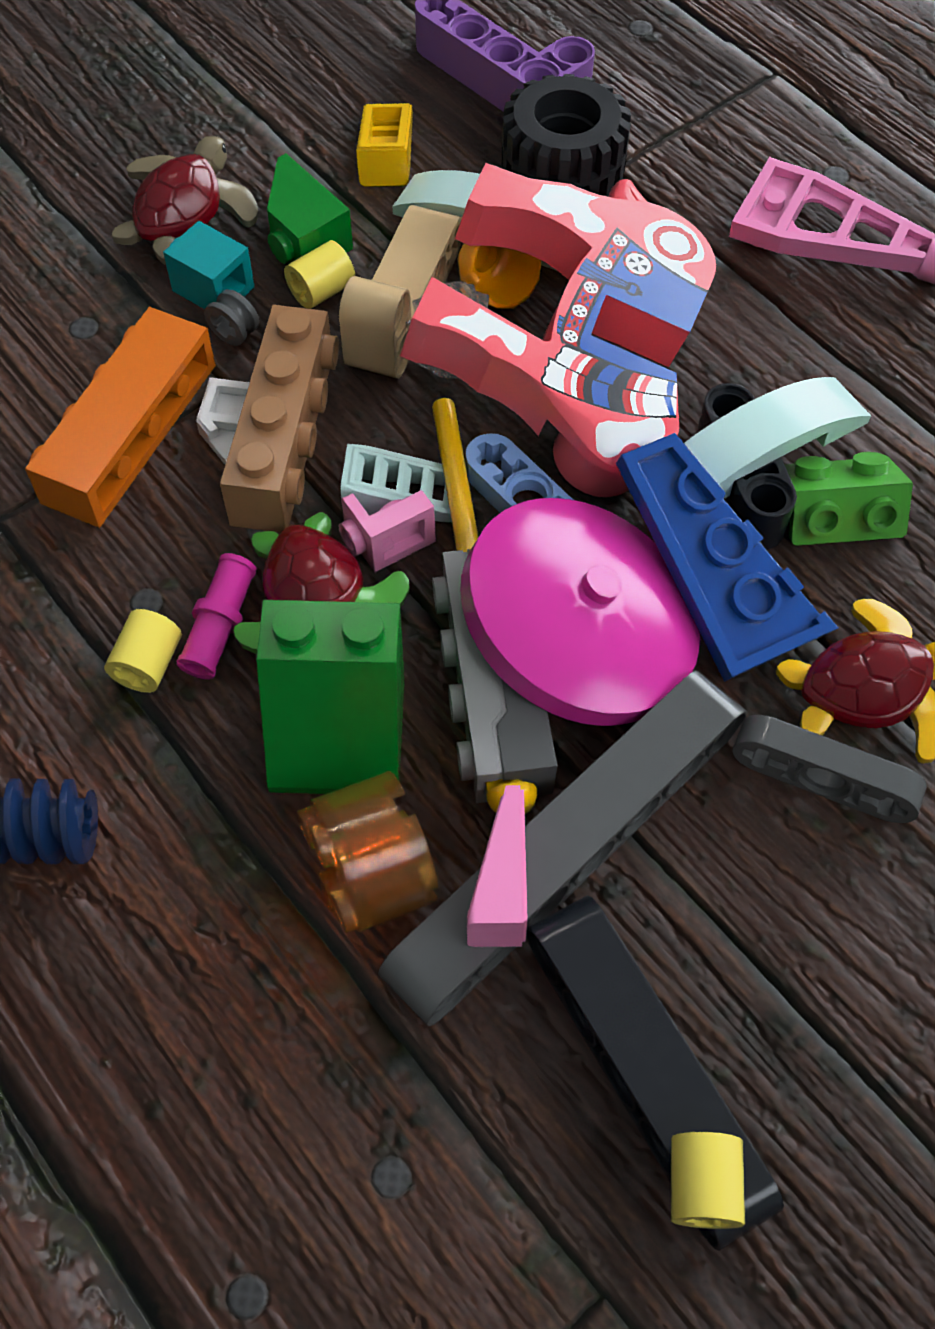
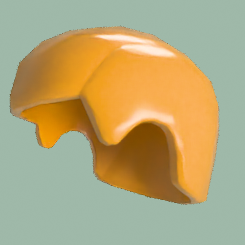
M465 243L458 254L461 283L471 296L494 308L514 309L530 297L539 281L542 261L529 254L503 247L469 246Z

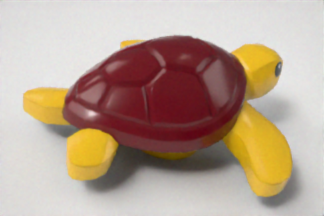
M874 599L855 601L851 609L852 614L870 632L853 634L831 644L818 656L812 665L799 660L788 659L777 666L776 675L787 687L801 690L802 696L811 705L802 713L801 728L823 736L834 719L858 727L882 728L895 725L910 716L916 735L915 756L917 761L924 764L935 760V691L930 687L932 680H935V642L924 646L915 639H912V628L907 619L891 607Z

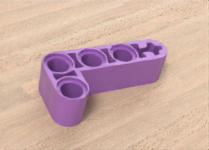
M416 0L417 51L424 58L503 112L506 102L510 101V95L516 89H524V83L530 80L540 81L542 76L552 74L555 77L564 76V74H575L574 77L584 78L587 76L592 78L595 49L584 38L576 36L563 37L538 52L460 0Z

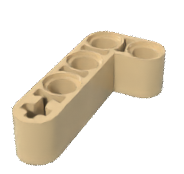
M410 205L373 279L369 280L357 276L350 277L344 288L339 310L344 364L398 379L402 376L409 360L401 357L400 354L412 317L431 277L445 284L460 249L461 242L456 240L455 237L462 217Z

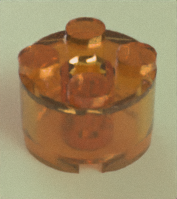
M391 771L311 799L309 807L297 811L302 831L310 849L316 850L323 868H328L325 871L319 872L318 878L329 908L332 912L336 910L345 933L354 930L362 932L438 901V896L432 891L438 888V882L426 839L416 814L408 816L404 810L398 811L393 799L406 793L399 780Z

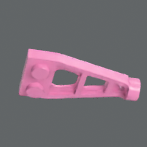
M769 157L732 220L729 237L780 254L909 272L916 276L917 279L935 284L934 233L818 172ZM810 202L825 206L839 214L843 220L839 229L832 233L802 230L794 223L804 204ZM857 223H864L892 238L888 246L854 241L850 239V236Z

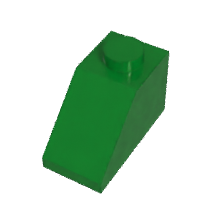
M287 153L278 157L267 206L270 227L268 244L274 256L281 263L290 264L330 240L337 242L346 253L353 249L350 209Z

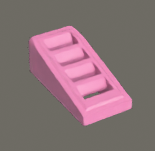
M506 785L504 794L500 798L467 914V945L472 947H522V942L526 941L524 790H520V785Z

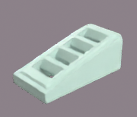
M347 444L341 480V498L353 493L370 516L378 512L387 503L393 500H402L412 495L409 493L411 483L421 484L420 490L425 493L434 505L435 521L452 522L441 463L376 447ZM362 480H373L372 484L362 482ZM386 482H397L396 490L386 488ZM434 485L445 486L443 501L432 499Z

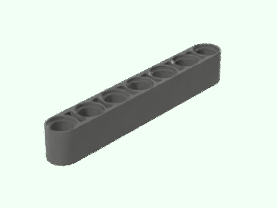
M699 671L690 673L525 826L527 928L548 917L700 770L740 728L747 716V711ZM480 869L402 940L379 968L378 975L428 1026L436 1024L445 1017L516 948L472 947L467 945V914Z

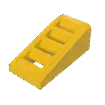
M410 103L364 105L356 149L359 182L362 186H405L408 184L413 110Z

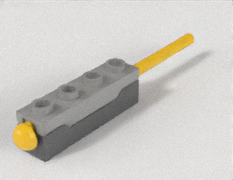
M441 398L433 403L432 411L457 551L443 552V577L432 578L436 614L447 613L450 628L440 630L444 668L455 666L458 684L448 685L451 718L453 723L464 722L467 741L457 742L461 781L473 780L476 803L488 802L494 812H497L500 798L504 794L506 785H520V790H524V813L527 814L533 808L537 796L553 794L557 760L548 712L522 697L496 674L477 648L465 621L461 604V575L468 553L478 539V532L455 406L451 399Z

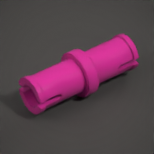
M225 553L220 556L217 570L205 598L198 599L193 608L192 615L195 622L184 649L176 661L177 666L189 675L201 679L214 678L217 664L229 635L234 633L235 625L243 620L242 614L239 611L251 580L255 577L257 568L251 561L240 555Z

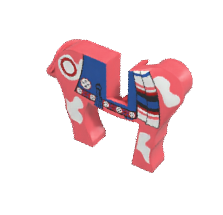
M485 163L468 199L455 239L469 246H496L529 254L556 269L569 282L547 327L543 340L431 277L412 317L400 356L415 363L437 367L457 376L476 392L489 396L510 408L538 436L548 420L559 431L554 441L553 455L555 464L564 479L576 489L592 496H618L629 490L616 465L620 456L673 433H676L678 436L677 373L591 334L669 368L689 335L714 278L716 260L713 250L703 234L693 224L665 207L647 202L633 182L628 179L618 181L611 188L607 197L586 191L572 184L527 178Z

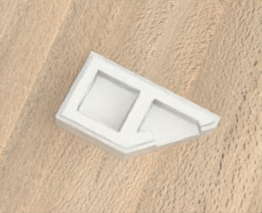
M209 378L196 422L199 434L221 461L226 464L250 382Z

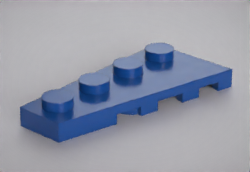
M676 433L620 456L616 465L724 682L826 636L839 628L825 611L819 613L800 591L804 586L788 567L783 570L763 547L760 541L764 538L750 521L746 520L743 523L723 499L726 494Z

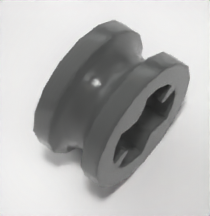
M226 289L218 295L217 302H212L205 308L204 317L209 328L216 336L230 345L238 346L246 340L247 333L254 332L258 328L260 323L259 316L255 308L244 296L234 290Z

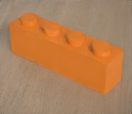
M148 307L138 322L127 329L122 343L108 361L97 368L89 386L76 403L67 407L59 425L46 442L38 446L30 457L29 464L25 470L40 504L98 528L102 526L215 368L216 364L207 327Z

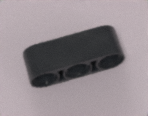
M722 383L712 387L704 399L697 433L731 411L754 400L755 398L752 393L743 386L733 383ZM780 457L735 480L730 496L724 498V500L743 523L746 520L750 521L764 538L760 543L766 550L776 547L783 540L797 495L783 460Z

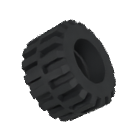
M553 74L542 76V80H530L524 83V89H516L510 95V101L506 102L503 112L501 157L503 169L531 179L572 184L586 191L608 197L611 188L623 179V173L625 172L631 128L630 109L625 107L626 101L620 94H613V88L605 83L598 84L595 82L596 79L587 76L584 78L574 77L575 74H564V76L557 77Z

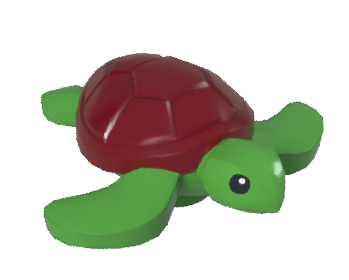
M319 512L307 519L304 525H289L280 534H277L275 531L256 532L252 536L251 540L254 551L258 556L266 559L263 571V592L266 600L400 603L401 608L409 594V579L402 571L392 573L374 586L363 587V575L358 561L344 545L330 537L332 533L331 519L323 512ZM241 622L235 625L233 631L237 642L243 649L257 654L261 622Z

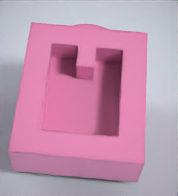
M422 490L402 500H393L370 516L353 493L341 498L344 522L339 524L341 537L348 550L354 556L362 554L374 572L436 542L434 505Z

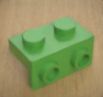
M861 452L855 454L853 459L830 461L818 456H805L798 458L795 464H784L797 495L789 522L788 537L793 545L902 538L907 534L913 482L888 456L876 452Z

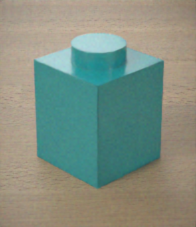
M199 220L163 251L172 291L203 309L210 303L217 302L218 295L226 289L234 290L242 296H246L255 287L248 247Z

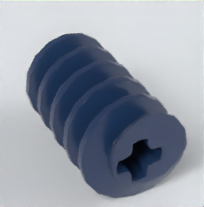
M10 778L6 784L4 796L0 798V864H5L11 857L18 864H32L38 857L45 864H59L66 856L72 864L88 863L93 856L98 832V802L94 790L90 789L85 798H79L75 780L64 779L58 798H52L48 780L37 779L31 798H25L21 780Z

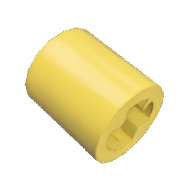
M330 240L286 265L284 275L287 285L296 300L303 307L311 309L342 291L350 277L355 276V270L345 250L337 242Z
M146 609L131 611L105 663L104 669L106 673L119 684L132 690L148 693L156 691L181 639L182 633L180 628L173 621L156 612Z
M687 1132L672 1136L671 1222L682 1226L708 1229L739 1228L745 1225L743 1140L741 1138L713 1132Z

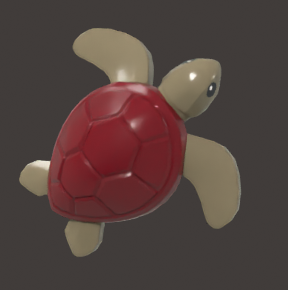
M208 136L199 141L193 154L180 157L169 155L148 156L131 162L126 169L128 176L132 179L144 181L138 188L133 201V220L122 223L114 228L112 232L114 242L122 245H133L142 239L153 240L152 248L155 256L166 265L163 251L198 220L207 225L215 216L218 207L232 213L244 226L248 228L253 226L258 219V207L252 193L239 183L216 177V174L224 168L227 160V149L224 140L220 137Z

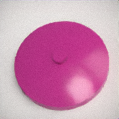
M540 498L528 500L513 505L494 517L483 529L468 553L461 575V604L465 621L477 648L487 663L508 686L534 705L549 713L567 720L597 726H615L639 721L676 685L693 672L699 654L700 632L655 542L637 527L612 512L595 505L571 499Z

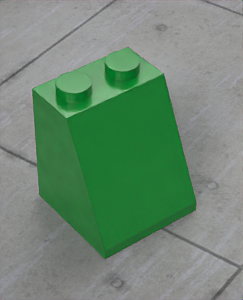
M263 600L256 660L269 793L399 796L405 687L400 603Z

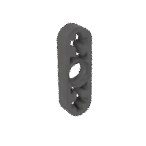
M751 715L746 717L742 722L732 749L735 758L741 764L754 771L889 822L909 823L916 820L927 788L923 777L905 766L770 716Z

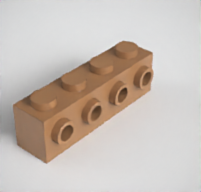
M272 305L220 481L230 526L281 533L290 524L294 505H299L302 501L306 459L312 458L315 451L317 436L316 420L318 413H324L328 397L327 378L329 371L335 370L339 354L338 336L330 335L328 311Z

